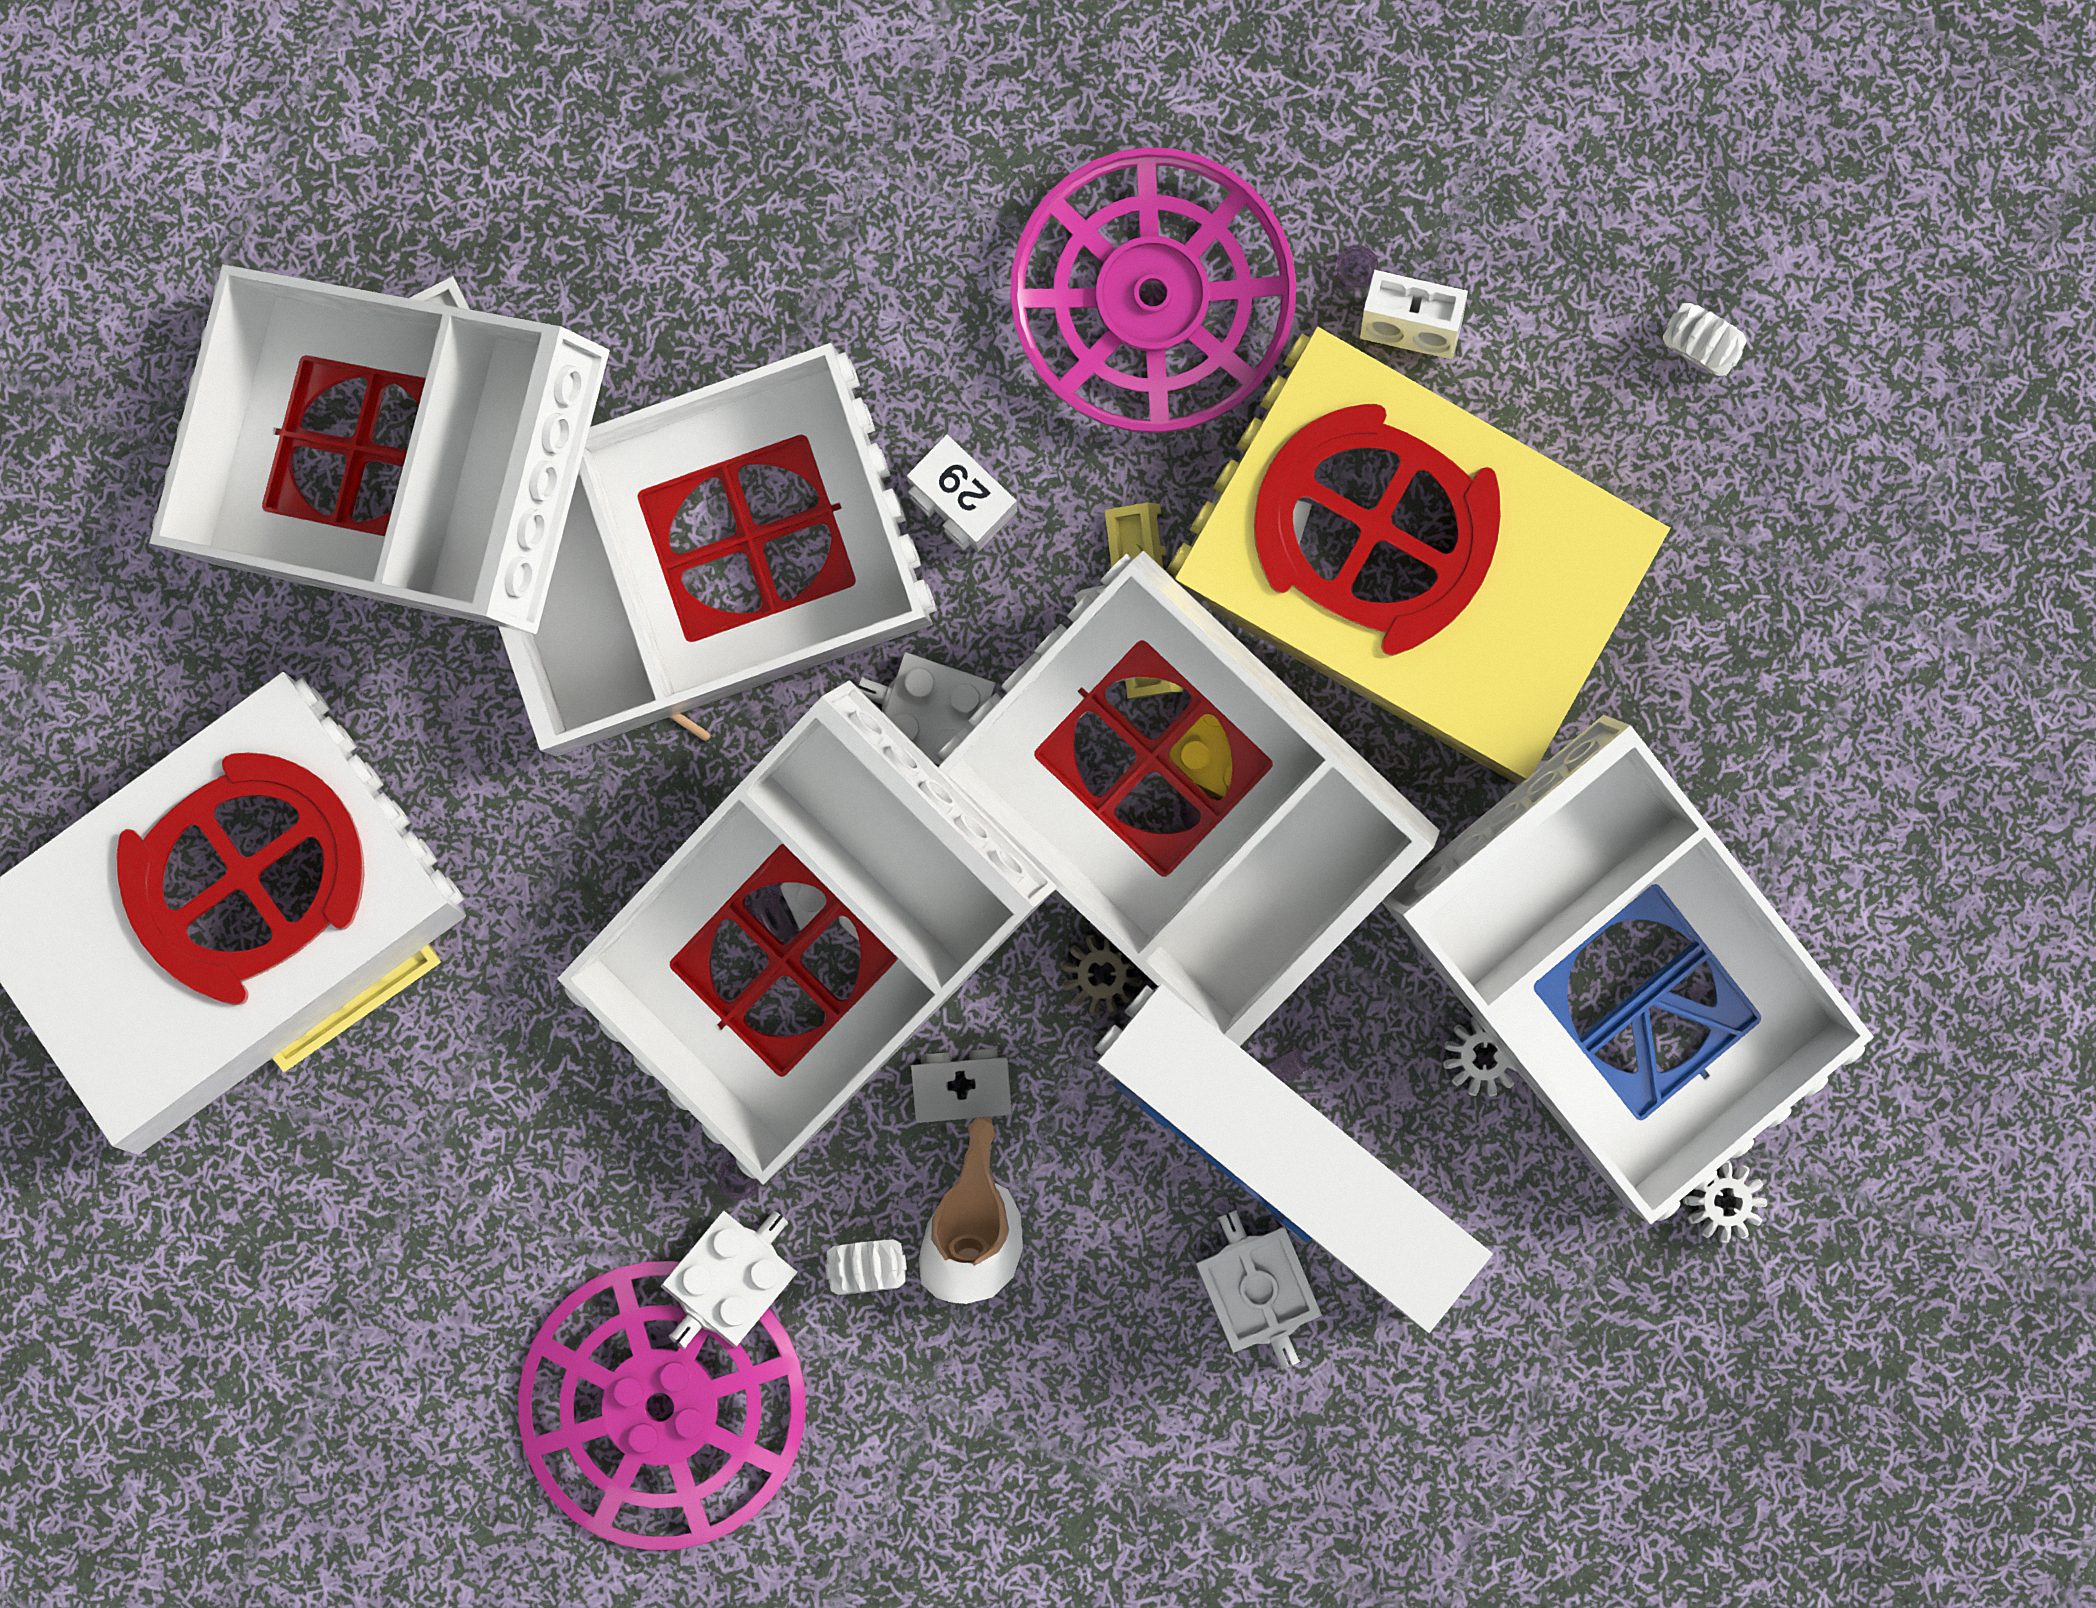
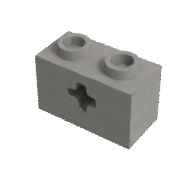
M997 1048L968 1051L969 1060L950 1062L949 1052L921 1055V1064L911 1065L916 1123L1012 1115L1008 1057L998 1058ZM965 1071L967 1079L975 1080V1089L967 1091L966 1099H958L957 1091H949L948 1081L956 1080V1072Z

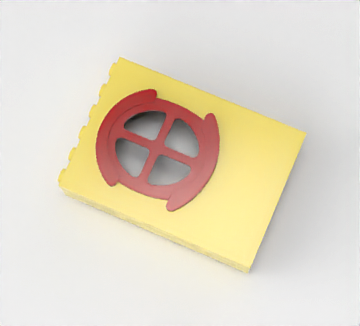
M1317 327L1310 337L1302 333L1283 363L1291 368L1286 378L1280 375L1277 376L1260 404L1261 407L1267 409L1263 419L1260 420L1254 417L1236 446L1244 451L1238 462L1230 459L1216 481L1213 489L1221 494L1215 504L1207 500L1205 505L1202 506L1190 528V531L1196 533L1197 536L1191 546L1183 543L1179 547L1166 572L1173 575V579L1198 603L1206 600L1210 605L1207 609L1513 783H1521L1531 776L1537 768L1668 534L1670 527L1325 330ZM1360 448L1381 449L1392 452L1398 456L1400 462L1380 501L1372 510H1366L1318 483L1314 478V471L1323 460L1337 453ZM1418 471L1428 472L1438 482L1453 508L1457 525V542L1453 551L1449 554L1437 551L1395 527L1391 522V515L1412 477ZM1302 497L1310 498L1357 525L1360 530L1358 540L1337 577L1333 580H1325L1314 571L1297 542L1293 511L1297 501ZM1379 541H1385L1434 569L1437 574L1435 583L1428 591L1412 599L1400 602H1369L1356 598L1351 592L1354 580L1372 548Z

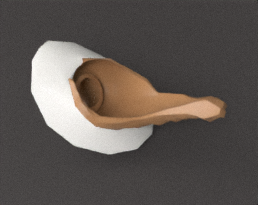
M978 1117L968 1126L970 1142L965 1154L960 1179L944 1195L941 1203L928 1221L920 1251L921 1284L936 1298L948 1302L968 1304L994 1297L1014 1277L1023 1249L1021 1214L1009 1190L994 1182L993 1173L990 1169V1147L995 1136L991 1117Z

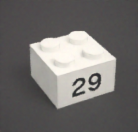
M947 434L907 475L909 487L911 488L908 491L909 499L929 518L936 512L945 521L942 526L945 528L944 532L962 550L971 545L979 552L1017 512V500Z

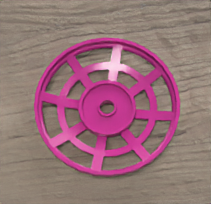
M1144 147L1118 151L1093 160L1067 175L1047 193L1030 216L1018 241L1011 269L1010 300L1014 326L1023 351L1037 375L1058 398L1080 414L1106 426L1130 432L1166 433L1190 429L1217 419L1240 405L1262 384L1276 365L1289 337L1295 313L1296 276L1292 252L1282 226L1266 201L1248 182L1227 167L1202 155L1172 148ZM1156 166H1171L1196 172L1219 183L1229 190L1230 193L1212 214L1187 200L1168 195H1157ZM1137 167L1138 196L1128 197L1111 203L1092 214L1087 220L1065 201L1076 190L1100 176L1120 169ZM1245 205L1256 216L1269 237L1278 262L1280 276L1251 279L1250 269L1243 250L1234 235L1227 228L1228 224ZM1158 210L1183 215L1196 221L1201 227L1185 245L1171 238L1159 236ZM1139 211V238L1132 239L1115 249L1097 232L1098 229L1115 218ZM1053 215L1072 234L1058 261L1054 277V289H1025L1026 271L1031 251L1042 227ZM1215 239L1221 243L1229 256L1235 271L1236 280L1209 282L1205 268L1199 258ZM1085 246L1103 263L1098 275L1096 288L1068 289L1072 265L1081 248ZM1150 281L1162 284L1167 293L1165 301L1158 306L1144 304L1139 297V290L1143 284ZM1281 295L1280 313L1274 336L1263 359L1254 370L1233 353L1247 328L1252 308V298ZM1237 300L1234 322L1227 337L1221 343L1201 326L1206 316L1209 302ZM1026 308H1055L1056 320L1062 336L1072 353L1079 359L1061 379L1049 368L1036 346L1028 324ZM1069 308L1098 309L1100 318L1107 331L1090 349L1084 345L1076 332ZM1187 340L1209 357L1203 363L1187 372L1171 377L1166 375L1165 350L1177 347ZM1122 343L1133 349L1146 351L1147 378H1139L1121 373L1107 366L1104 362ZM1219 367L1241 384L1229 396L1209 408L1187 416L1169 418L1168 391L1179 390L1193 385L1211 375ZM1093 373L1120 388L1136 392H1148L1150 419H1133L1107 412L1086 402L1075 392Z
M646 1261L619 1267L591 1279L571 1293L549 1315L534 1338L523 1365L518 1392V1423L524 1451L535 1477L551 1500L573 1521L593 1534L623 1546L645 1550H679L706 1544L733 1532L753 1518L772 1499L789 1474L801 1445L806 1418L805 1383L800 1360L788 1333L770 1308L765 1311L759 1321L774 1340L781 1357L753 1366L748 1354L740 1343L734 1348L717 1333L703 1328L698 1331L685 1349L681 1347L678 1350L651 1348L644 1325L645 1321L670 1320L682 1322L687 1314H685L682 1307L671 1305H649L639 1308L632 1280L646 1276H670L680 1264L678 1261ZM613 1286L620 1310L619 1315L610 1318L596 1328L581 1343L576 1352L552 1339L559 1325L579 1305L596 1293ZM625 1328L633 1356L624 1361L614 1372L589 1359L591 1354L604 1340ZM707 1335L713 1337L726 1349L739 1371L712 1379L705 1367L696 1360ZM543 1356L566 1369L559 1398L562 1429L535 1437L532 1424V1391L536 1370ZM787 1375L790 1387L791 1417L786 1443L780 1456L755 1444L762 1414L759 1384ZM581 1377L604 1389L602 1416L576 1424L574 1418V1397L578 1379ZM745 1389L747 1414L744 1431L740 1437L716 1425L719 1412L718 1398ZM664 1393L672 1399L674 1411L670 1418L656 1420L650 1416L647 1410V1402L651 1395ZM609 1435L613 1443L625 1454L613 1479L608 1477L594 1464L582 1445L583 1442ZM706 1442L732 1454L728 1462L716 1474L703 1483L695 1485L687 1458L695 1454ZM568 1447L572 1458L581 1471L598 1488L606 1492L594 1517L581 1510L562 1492L547 1470L541 1455ZM745 1461L771 1473L764 1486L744 1507L725 1520L710 1526L701 1499L710 1496L724 1486L740 1470ZM642 1463L648 1465H668L677 1492L653 1494L636 1491L630 1487ZM623 1501L648 1508H674L682 1506L691 1533L678 1536H645L624 1532L611 1525Z

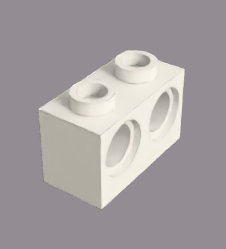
M1374 270L1364 308L1360 339L1453 360L1468 291Z

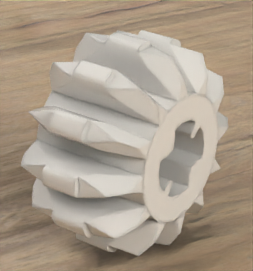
M1682 303L1678 311L1673 313L1667 323V329L1663 335L1666 346L1671 348L1673 352L1718 376L1727 375L1731 368L1736 366L1747 341L1743 332L1739 331L1737 327L1729 324L1725 319L1716 316L1711 311L1709 312L1699 305L1692 303Z
M1471 1017L1470 1024L1474 1034L1470 1035L1461 1025H1456L1453 1028L1455 1034L1463 1040V1043L1459 1045L1453 1041H1445L1444 1048L1446 1050L1459 1053L1458 1059L1445 1060L1443 1066L1445 1069L1461 1066L1462 1071L1452 1079V1083L1455 1086L1462 1084L1468 1076L1472 1078L1468 1087L1469 1095L1476 1096L1481 1080H1484L1488 1096H1496L1497 1088L1494 1079L1498 1078L1505 1087L1511 1088L1514 1082L1504 1071L1506 1068L1513 1071L1517 1070L1489 1035L1483 1032L1477 1020ZM1481 1043L1482 1048H1486L1487 1044H1490L1495 1050L1491 1055L1494 1065L1488 1070L1486 1065H1481L1479 1070L1472 1063L1476 1058L1473 1048Z
M1726 1161L1719 1167V1177L1716 1175L1708 1185L1698 1189L1700 1191L1699 1197L1684 1196V1204L1691 1206L1699 1205L1700 1209L1687 1217L1689 1223L1695 1224L1707 1219L1701 1228L1700 1234L1709 1238L1718 1226L1719 1241L1728 1243L1731 1238V1226L1739 1238L1744 1239L1749 1235L1743 1223L1744 1220L1757 1226L1761 1224L1762 1219L1752 1213L1751 1209L1752 1206L1766 1207L1767 1200L1759 1197L1752 1198L1751 1193L1759 1190L1763 1183L1760 1179H1755L1744 1184L1750 1171L1747 1166L1741 1165L1732 1177L1731 1162ZM1727 1188L1729 1196L1736 1197L1735 1208L1728 1207L1730 1213L1723 1215L1721 1207L1714 1205L1715 1196H1723L1720 1190Z
M894 1239L833 1246L827 1251L826 1276L829 1279L831 1291L837 1295L895 1289L905 1283L906 1258L903 1255L901 1243Z

